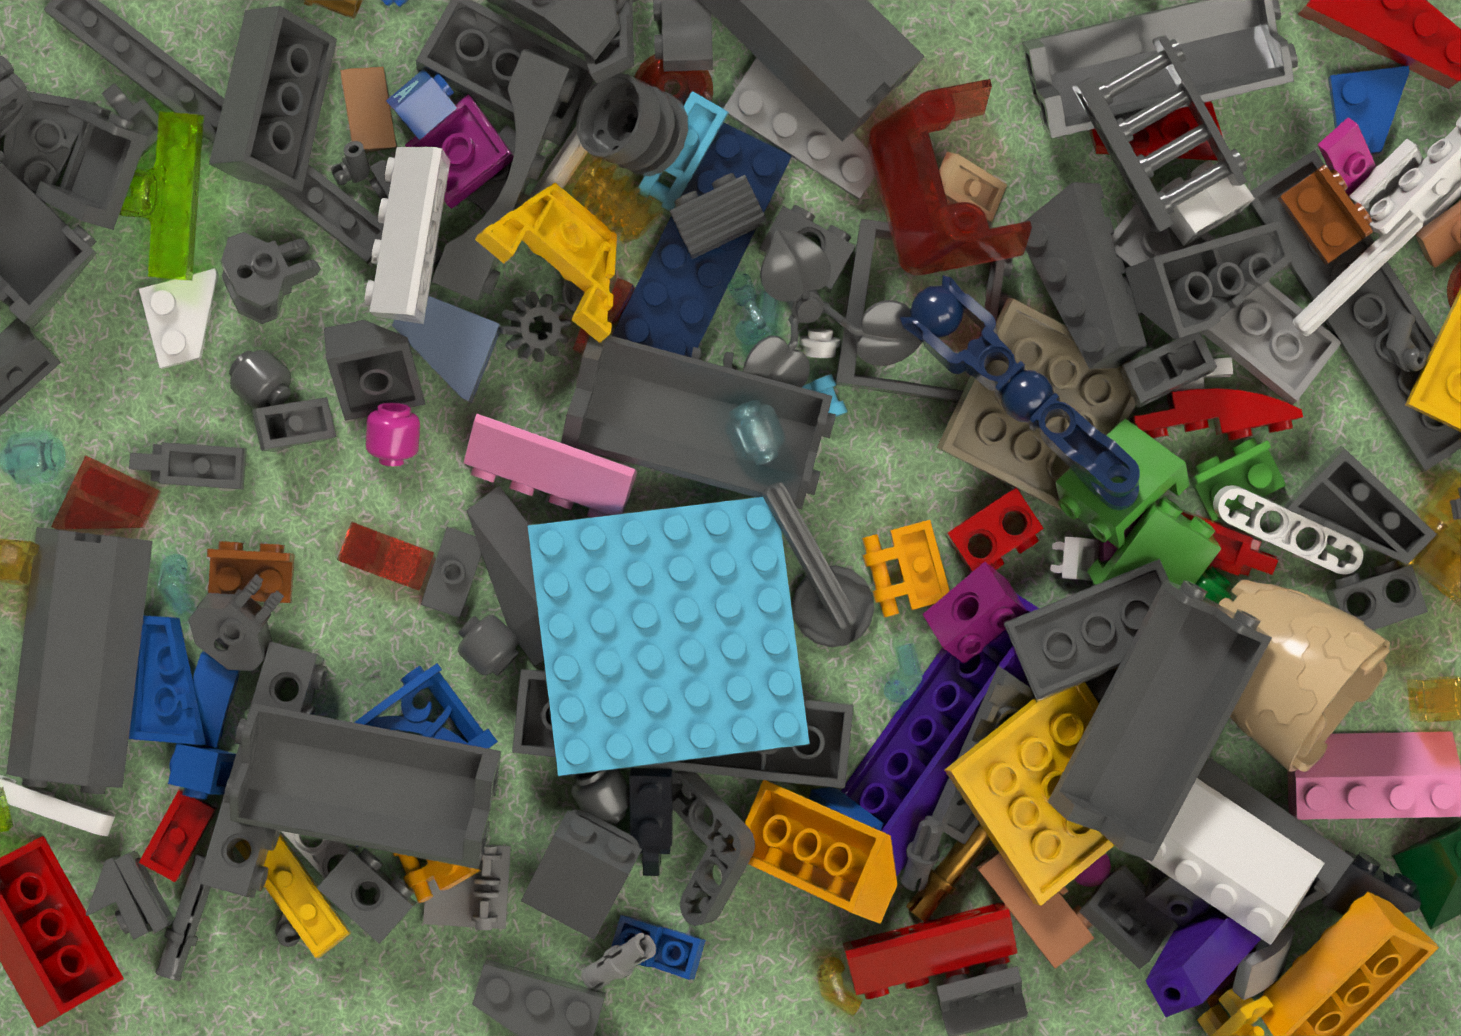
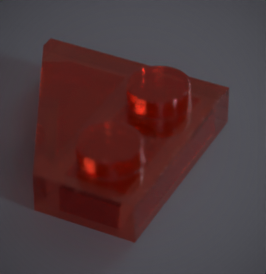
M85 455L51 527L57 530L144 528L162 491Z

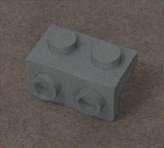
M1120 866L1102 884L1095 888L1079 912L1138 969H1141L1151 960L1163 940L1180 925L1144 899L1147 887L1125 866Z
M1007 964L994 965L986 968L983 971L984 975L968 978L965 974L955 975L943 981L944 985L937 986L938 1002L947 1035L959 1036L1027 1018L1028 1012L1022 994V980L1018 966L1008 968Z

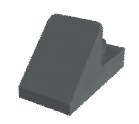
M327 397L252 410L261 451L279 452L292 446L330 440L336 437Z
M117 855L105 861L86 916L116 902L119 908L115 912L118 924L125 934L130 932L134 940L152 931V928L114 861L121 857V855Z

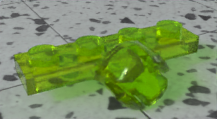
M159 111L155 164L151 169L136 168L129 186L131 188V196H126L119 215L146 218L150 221L148 277L193 281L204 115Z

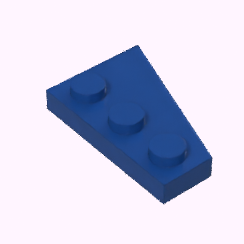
M143 616L129 739L206 745L180 618Z

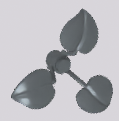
M783 228L774 229L770 246L762 262L760 278L762 286L769 296L787 303L792 313L788 318L791 324V339L788 345L781 337L776 335H770L760 340L749 352L742 372L802 388L808 379L810 364L807 356L802 351L795 350L798 345V324L800 322H814L822 313L828 314L852 334L860 336L856 344V352L862 360L872 365L887 366L900 362L914 353L922 342L903 329L900 317H911V308L898 301L884 300L869 307L862 316V328L856 327L831 308L828 302H824L817 291L823 288L830 279L831 265L825 252L812 240L799 233Z

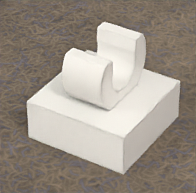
M1065 537V542H1055L1052 544V549L1064 551L1063 564L1051 565L1050 570L1052 572L1062 574V578L1092 581L1087 571L1095 560L1098 559L1099 540Z

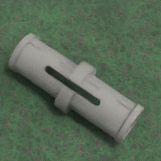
M639 933L623 945L610 947L605 951L601 959L582 970L584 984L590 990L594 987V991H598L614 979H623L629 976L638 964L655 955L656 947L654 941L649 935L646 934L644 936V933Z

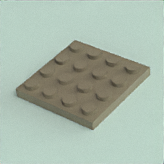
M1007 298L996 321L997 336L1014 354L1015 362L1018 364L1022 361L1025 364L1026 370H1034L1047 377L1053 386L1054 393L1060 397V402H1065L1074 408L1101 433L1107 435L1124 419L1128 420L1136 403L1120 372L1122 365L1118 368L1089 369L1067 326L1014 298ZM995 360L987 365L986 371L993 376H999L1004 374L1009 366L1003 361ZM970 376L937 445V449L1014 488L1017 487L1018 490L1062 511L1058 505L1059 496L1055 482L1070 467L1044 443L1038 429L1033 432L1030 429L1029 423L1019 422L1010 417L1003 409L1001 399L999 400L996 397L995 391L989 390L974 377ZM1053 417L1046 424L1048 430L1053 433H1062L1070 426V423L1063 417Z

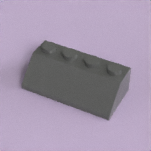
M281 6L245 10L209 165L238 180L293 192H302L337 39Z

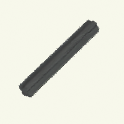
M781 482L768 486L764 489L763 498L835 627L841 630L851 626L856 622V613L786 487Z

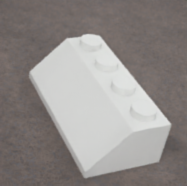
M397 147L395 158H388L385 182L391 183L388 199H381L378 222L384 224L382 239H375L371 258L372 264H377L375 281L368 280L365 292V305H370L369 312L375 317L424 324L450 167V160L442 148Z
M1198 778L1153 861L1146 860L1270 945L1289 922L1325 864Z

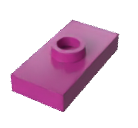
M1350 118L1345 119L1318 144L1328 169H1335L1345 180L1348 187L1345 192L1348 196L1369 177L1372 170L1376 167L1358 124Z

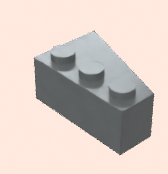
M1340 446L1284 504L1285 508L1289 511L1315 521L1324 527L1350 537L1405 564H1409L1437 535L1343 446Z
M487 959L483 964L472 1005L517 1036H594L606 993L594 991V989L590 990L584 986Z

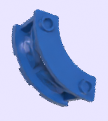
M438 663L426 671L421 666L413 669L400 680L404 685L354 722L389 730L410 731L422 734L425 737L487 749L498 742L489 729L482 730L441 675L440 671L442 669ZM427 687L445 710L434 723L426 721L432 712L431 701L428 702L424 709H417L413 703L415 696ZM401 702V710L404 716H382ZM449 717L467 739L468 743L452 731L442 727Z

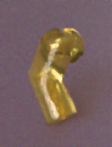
M828 957L824 960L823 965L818 967L816 974L821 996L830 1004L853 1017L861 1006L863 999L844 988L841 975L845 970L843 962L836 957Z

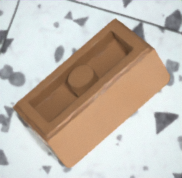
M384 67L340 70L351 140L361 142L365 153L397 148L391 109L386 102L389 96Z

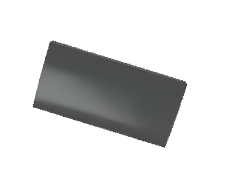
M450 0L416 59L418 71L424 69L432 78L440 74L452 89L465 96L469 94L476 102L514 122V110L507 88L523 49L531 50L574 68L571 78L577 80L568 103L561 101L556 113V117L561 118V122L552 142L558 146L562 145L574 123L581 101L589 88L595 83L585 60L473 0Z

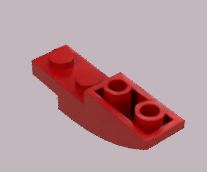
M1220 388L1191 389L1167 394L1169 410L1134 416L1130 418V422L1153 439L1169 436L1167 428L1183 425L1185 433L1209 428L1208 420L1213 419L1216 435L1227 433L1228 441L1252 437L1251 428L1267 426L1269 433L1293 429L1292 421L1303 418L1302 409L1263 394Z

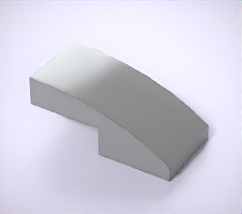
M1290 927L1283 928L1271 945L1261 939L1257 944L1256 951L1246 955L1238 965L1233 986L1235 994L1243 1000L1264 991L1280 977L1287 964L1295 932Z

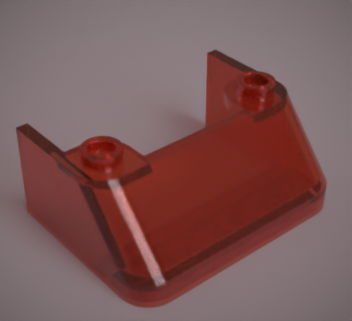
M990 79L925 91L876 123L870 131L868 150L900 266L912 275H926L1024 255L1032 231L1030 221L989 229L986 215L979 206L970 202L948 205L929 136L931 132L947 128L953 121L984 115L992 89Z

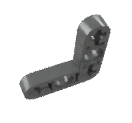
M673 772V810L708 847L680 900V910L686 922L690 925L698 926L711 923L720 916L754 853L755 840L753 833L696 772ZM706 806L710 808L713 814V824L711 827L704 818ZM714 865H717L721 870L722 881L720 885L713 878Z

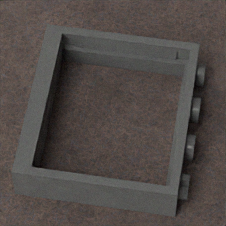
M861 219L845 316L849 322L856 327H862L861 320L864 313L875 238L990 255L991 261L984 308L993 315L995 322L997 321V317H999L1008 298V293L1001 292L1003 276L1010 277L1013 266L1014 253L1007 252L1009 241ZM846 328L843 329L836 385L958 403L964 390L854 374L857 359L856 344L860 336L852 334ZM980 328L979 338L982 336V331H983V330H982L981 328Z

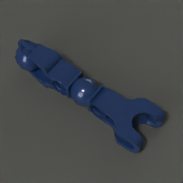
M942 275V286H929L917 294L911 305V317H900L903 329L918 338L924 344V347L951 373L960 374L965 371L984 387L995 391V395L999 400L1001 399L1002 407L1006 413L1019 422L1029 423L1030 429L1033 432L1038 429L1044 443L1074 471L1082 483L1105 505L1114 510H1123L1135 503L1139 494L1140 469L1136 461L1114 440L1098 431L1074 408L1065 402H1060V397L1054 393L1053 386L1047 377L1037 371L1026 370L1025 364L1022 361L1018 364L1015 362L1014 354L997 336L996 322L993 315L969 294H965L956 282L948 276ZM963 313H965L983 330L982 336L979 339L971 340L967 350L954 353L939 338L946 337L956 331L962 322ZM995 360L1003 361L1009 366L1007 371L999 376L987 373L986 367ZM1053 417H1063L1070 423V426L1062 433H1053L1048 430L1046 424ZM1120 477L1124 482L1114 483L1110 479Z

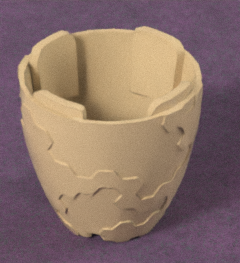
M1242 580L1232 590L1237 598L1234 601L1225 598L1219 602V605L1236 613L1237 609H1240L1255 616L1261 621L1258 627L1271 636L1272 639L1230 717L1245 734L1251 737L1289 772L1296 771L1297 769L1306 772L1323 757L1328 746L1325 741L1345 718L1357 701L1363 702L1368 700L1387 672V665L1384 659L1390 652V642L1367 627L1357 617L1312 596L1273 584Z

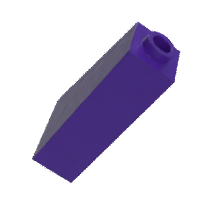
M1214 906L1202 917L1196 916L1185 926L1182 927L1180 925L1173 931L1145 980L1164 1016L1169 1017L1202 1004L1257 945L1261 938Z

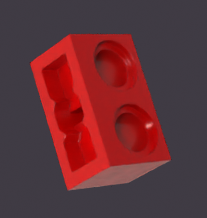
M1016 487L945 535L970 573H972L984 562L988 563L995 570L999 569L1005 564L1001 558L1014 548L1018 554L1026 551L1040 541L1036 534L1044 528ZM1008 512H1016L1024 520V528L1018 535H1010L1003 528L1002 521ZM973 535H983L990 543L989 553L984 558H976L968 550V542Z

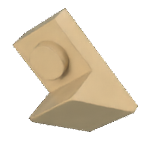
M946 152L931 190L938 194L936 200L992 222L1007 184L961 155Z

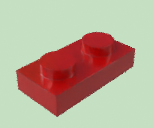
M179 789L138 862L173 882L179 880L218 809L201 799L182 795L183 789Z

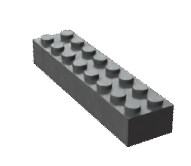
M521 669L512 753L556 757L545 671ZM804 699L809 745L640 767L845 788L854 705Z

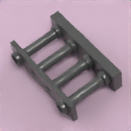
M1166 34L1152 40L1158 53L1104 84L1102 81L1095 83L1093 77H1090L1072 86L1153 232H1161L1174 225L1170 214L1174 213V207L1227 177L1232 186H1241L1247 182L1243 175V172L1247 170L1243 158L1235 148L1231 151L1228 148L1182 65V62L1186 61L1182 48L1175 39L1169 41ZM1166 67L1178 90L1126 120H1123V118L1116 120L1108 106L1113 103L1112 98ZM1187 104L1199 126L1146 157L1142 154L1136 156L1129 144L1134 139L1133 134ZM1207 141L1219 162L1167 193L1163 191L1157 193L1149 178L1154 176L1153 171Z

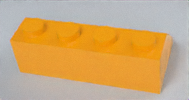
M763 780L745 821L755 840V850L748 864L846 911L881 924L897 887L891 835L772 782Z
M1367 892L1363 897L1355 900L1351 904L1349 911L1333 926L1327 928L1322 933L1320 939L1305 954L1297 957L1292 963V967L1277 982H1274L1265 989L1260 998L1267 996L1273 1007L1261 1018L1273 1036H1349L1439 947L1391 902Z

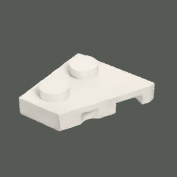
M214 268L139 289L159 368L164 369L202 358L206 329L212 311L213 295L219 277L217 269Z

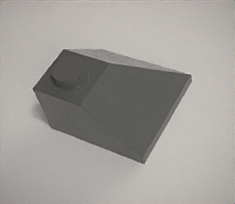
M366 320L324 328L326 360L345 421L366 417L371 412L378 410V405L383 403H400L408 405L410 408L425 405L424 394L408 337Z

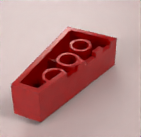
M1309 0L1298 13L1299 16L1309 21L1312 20L1342 37L1359 43L1380 56L1383 55L1401 64V66H1409V70L1447 89H1450L1461 80V29L1427 0Z

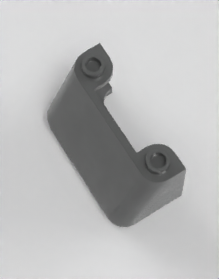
M0 150L1 160L5 156V154ZM0 162V300L8 305L9 310L24 324L33 329L48 314L97 254L91 248L97 241L79 224L72 230Z

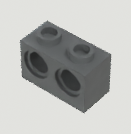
M1198 332L1176 339L1122 365L1120 372L1137 407L1140 408L1213 373L1217 365L1201 333Z
M1397 560L1373 567L1376 575L1360 580L1358 573L1334 581L1337 588L1326 591L1331 606L1348 614H1351L1346 605L1348 597L1353 593L1360 594L1364 599L1365 606L1362 613L1355 617L1363 621L1372 630L1428 612L1413 566H1399ZM1393 579L1400 582L1403 587V596L1397 603L1390 601L1386 595V587Z

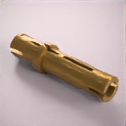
M980 823L965 844L957 841L935 870L931 868L926 888L918 891L911 901L907 903L906 907L924 922L929 920L935 909L948 894L953 895L957 889L956 883L990 841L989 836Z

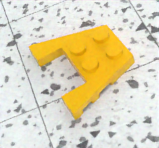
M553 183L514 211H510L500 220L486 227L476 236L475 240L503 264L514 255L522 240L533 253L544 258L560 272L564 279L573 282L584 292L571 320L599 343L610 335L612 323L608 322L607 318L608 311L613 307L614 295L609 292L610 279L615 275L617 234L557 183Z

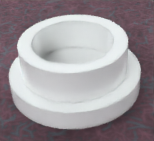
M808 329V335L799 337V344L803 346V353L809 357H835L836 348L840 347L841 340L833 337V331L829 329Z

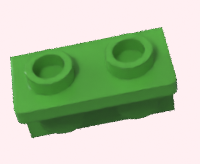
M1253 437L1232 448L1235 456L1223 462H1220L1218 456H1215L1195 466L1198 474L1189 479L1210 520L1216 521L1220 519L1214 511L1213 501L1217 492L1225 486H1239L1261 497L1286 486L1269 451L1271 445L1268 440L1257 444ZM1237 495L1235 500L1229 498L1226 500L1225 506L1230 509L1229 514L1233 510L1244 507L1238 501L1239 495Z

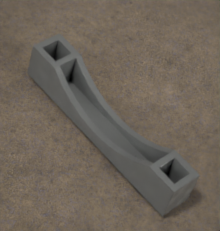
M522 50L507 88L514 110L516 128L514 158L508 179L498 199L484 217L467 232L446 243L431 282L476 301L482 299L485 293L489 295L493 293L500 276V272L495 270L499 259L479 244L475 238L486 227L494 224L504 215L514 211L530 199L531 196L525 194L530 179L537 180L543 169L546 157L540 154L546 139L552 142L560 126L561 118L556 117L561 101L568 103L577 80L571 78L574 68L531 50Z

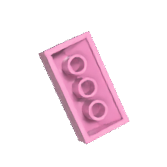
M476 414L464 459V464L473 467L470 474L472 476L494 483L496 476L511 480L509 489L529 496H533L535 489L550 494L549 503L569 510L572 509L574 503L589 508L587 516L592 518L623 514L637 476V471L628 466L480 414Z
M1452 731L1331 734L1325 741L1328 746L1323 757L1308 771L1304 772L1299 769L1293 772L1288 771L1289 813L1298 820L1461 817V765Z

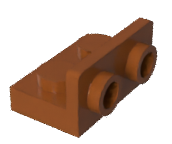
M1324 164L1277 199L1323 263L1327 265L1370 235L1373 230L1369 225L1372 223L1369 213L1360 203L1354 204L1346 194L1345 190L1348 187L1338 171L1335 169L1329 170Z
M219 541L218 549H207V557H210L208 593L235 594L238 589L243 590L255 574L263 579L262 586L250 598L254 601L265 602L269 595L277 590L284 595L280 603H292L295 554L284 553L285 545L260 544L259 551H243L244 543Z

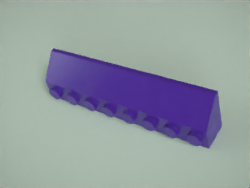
M1017 594L1027 610L1025 614L1039 609ZM1006 630L965 664L942 647L845 784V788L841 790L842 793L883 823L881 831L891 835L896 877L907 863L906 850L908 845L915 839L919 823L925 820L926 816H932L949 779L945 769L957 760L997 667H1001L1030 687Z

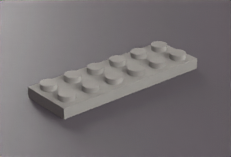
M1137 203L1116 227L1114 234L1111 235L1117 257H1122L1125 269L1153 257L1215 239L1207 232L1200 238L1183 246L1170 227L1161 232H1153ZM1267 281L1247 295L1240 305L1221 317V321L1214 327L1201 331V333L1283 400L1293 405L1334 354L1341 341L1322 325L1309 336H1304L1294 326L1293 319L1303 309Z

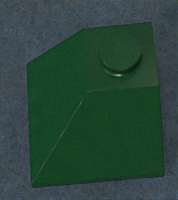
M1460 820L1392 855L1401 874L1411 879L1417 885L1416 889L1419 891L1422 903L1419 909L1430 929L1461 914Z

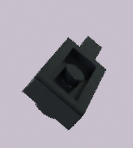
M631 768L629 775L630 835L637 840L639 847L642 849L640 853H643V876H660L661 854H670L673 843V770Z

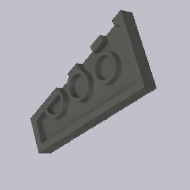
M998 666L957 759L1033 700L1035 697L1031 688ZM949 778L932 816H934L935 820L942 821L944 825L943 832L965 844L979 824V821Z

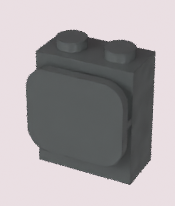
M568 810L536 869L521 902L594 940L642 849L633 836L586 811Z

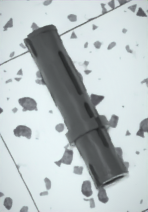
M195 854L194 856L195 859L172 927L166 929L164 937L167 938V942L158 968L155 971L157 975L171 980L181 981V975L191 946H196L198 937L195 934L211 889L209 886L198 884L206 856Z

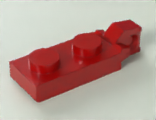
M1182 510L1181 514L1192 520L1197 516L1214 528L1213 536L1222 549L1210 563V566L1237 576L1239 574L1249 576L1252 568L1273 575L1279 559L1275 555L1259 550L1262 543L1261 540L1254 538L1253 535Z

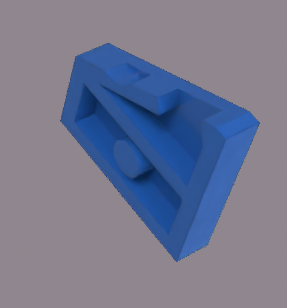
M1409 66L1330 75L1328 81L1334 127L1337 128L1345 119L1350 118L1358 124L1370 153L1378 154L1382 152L1410 72Z

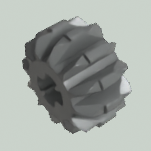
M527 292L526 303L519 297L512 299L516 312L504 310L502 316L505 319L511 320L510 326L500 328L501 334L513 335L505 344L506 348L514 350L519 347L518 358L522 360H527L532 354L534 361L543 362L545 351L551 356H557L559 350L555 342L567 343L569 341V338L561 334L560 331L561 328L570 327L571 321L558 318L564 313L565 306L563 304L552 306L553 296L550 294H544L539 300L536 292ZM534 320L541 321V331L536 330V333L529 332L530 323L534 324Z

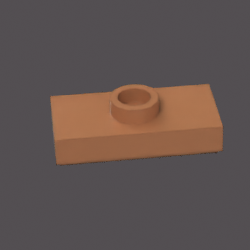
M1461 200L1415 234L1426 260L1434 268L1461 250Z

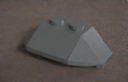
M487 0L593 60L597 59L621 28L619 16L616 13V0Z

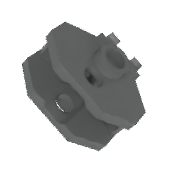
M245 232L228 237L221 259V265L224 269L222 280L239 314L260 324L278 318L284 296L292 293V286L318 275L321 268L314 259L290 267L286 264L304 256L311 249L304 238L295 239L278 246L275 240L266 243Z
M255 574L243 590L238 589L235 594L208 593L188 619L195 644L228 670L254 671L264 660L269 642H273L267 621L271 616V612L280 603L284 595L276 590L269 595L263 606L259 605L250 598L262 586L263 579ZM215 640L222 644L226 650L218 649L215 645Z

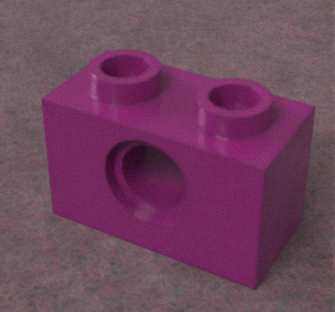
M984 562L923 613V616L941 646L965 664L1006 630L1004 627L1005 622L1022 616L1027 610L1008 580L988 563Z

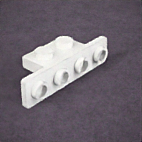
M1461 116L1456 122V127L1445 138L1435 142L1429 148L1428 156L1416 168L1407 171L1400 178L1399 186L1388 197L1379 200L1371 208L1370 217L1372 223L1369 225L1373 232L1386 235L1409 211L1419 217L1424 227L1448 210L1461 196Z

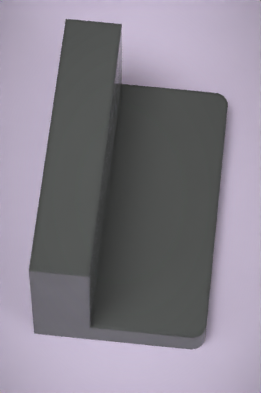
M19 318L0 333V416L61 363L56 355L35 336L31 328Z

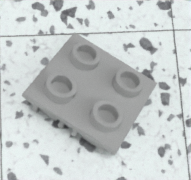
M485 845L479 866L480 871L449 890H439L435 879L428 882L433 898L424 902L423 924L475 927L476 930L506 929L511 846Z

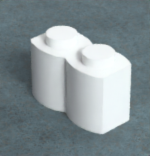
M1208 160L1198 166L1190 175L1193 178L1215 164ZM1178 177L1167 184L1161 191L1167 193L1184 183V180ZM1226 177L1174 207V213L1170 214L1174 225L1170 226V228L1183 246L1187 245L1241 213L1255 198L1245 184L1232 186Z

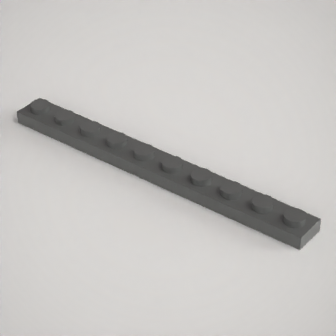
M51 0L44 8L46 14L214 144L224 98L99 0ZM308 164L302 192H293L268 186L367 264L370 263L375 239H382L384 224L379 223L376 216Z

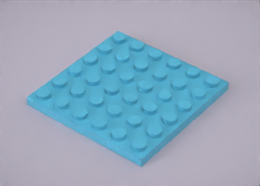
M763 497L528 525L558 777L809 745L782 532Z

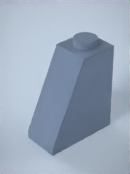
M428 296L424 324L394 320L392 326L401 335L408 337L409 344L463 400L472 403L502 326L499 323Z

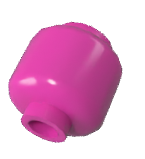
M383 403L378 405V410L368 415L366 450L372 456L379 458L380 464L385 466H401L404 464L405 459L412 458L418 453L420 420L416 414L411 412V408L408 405Z

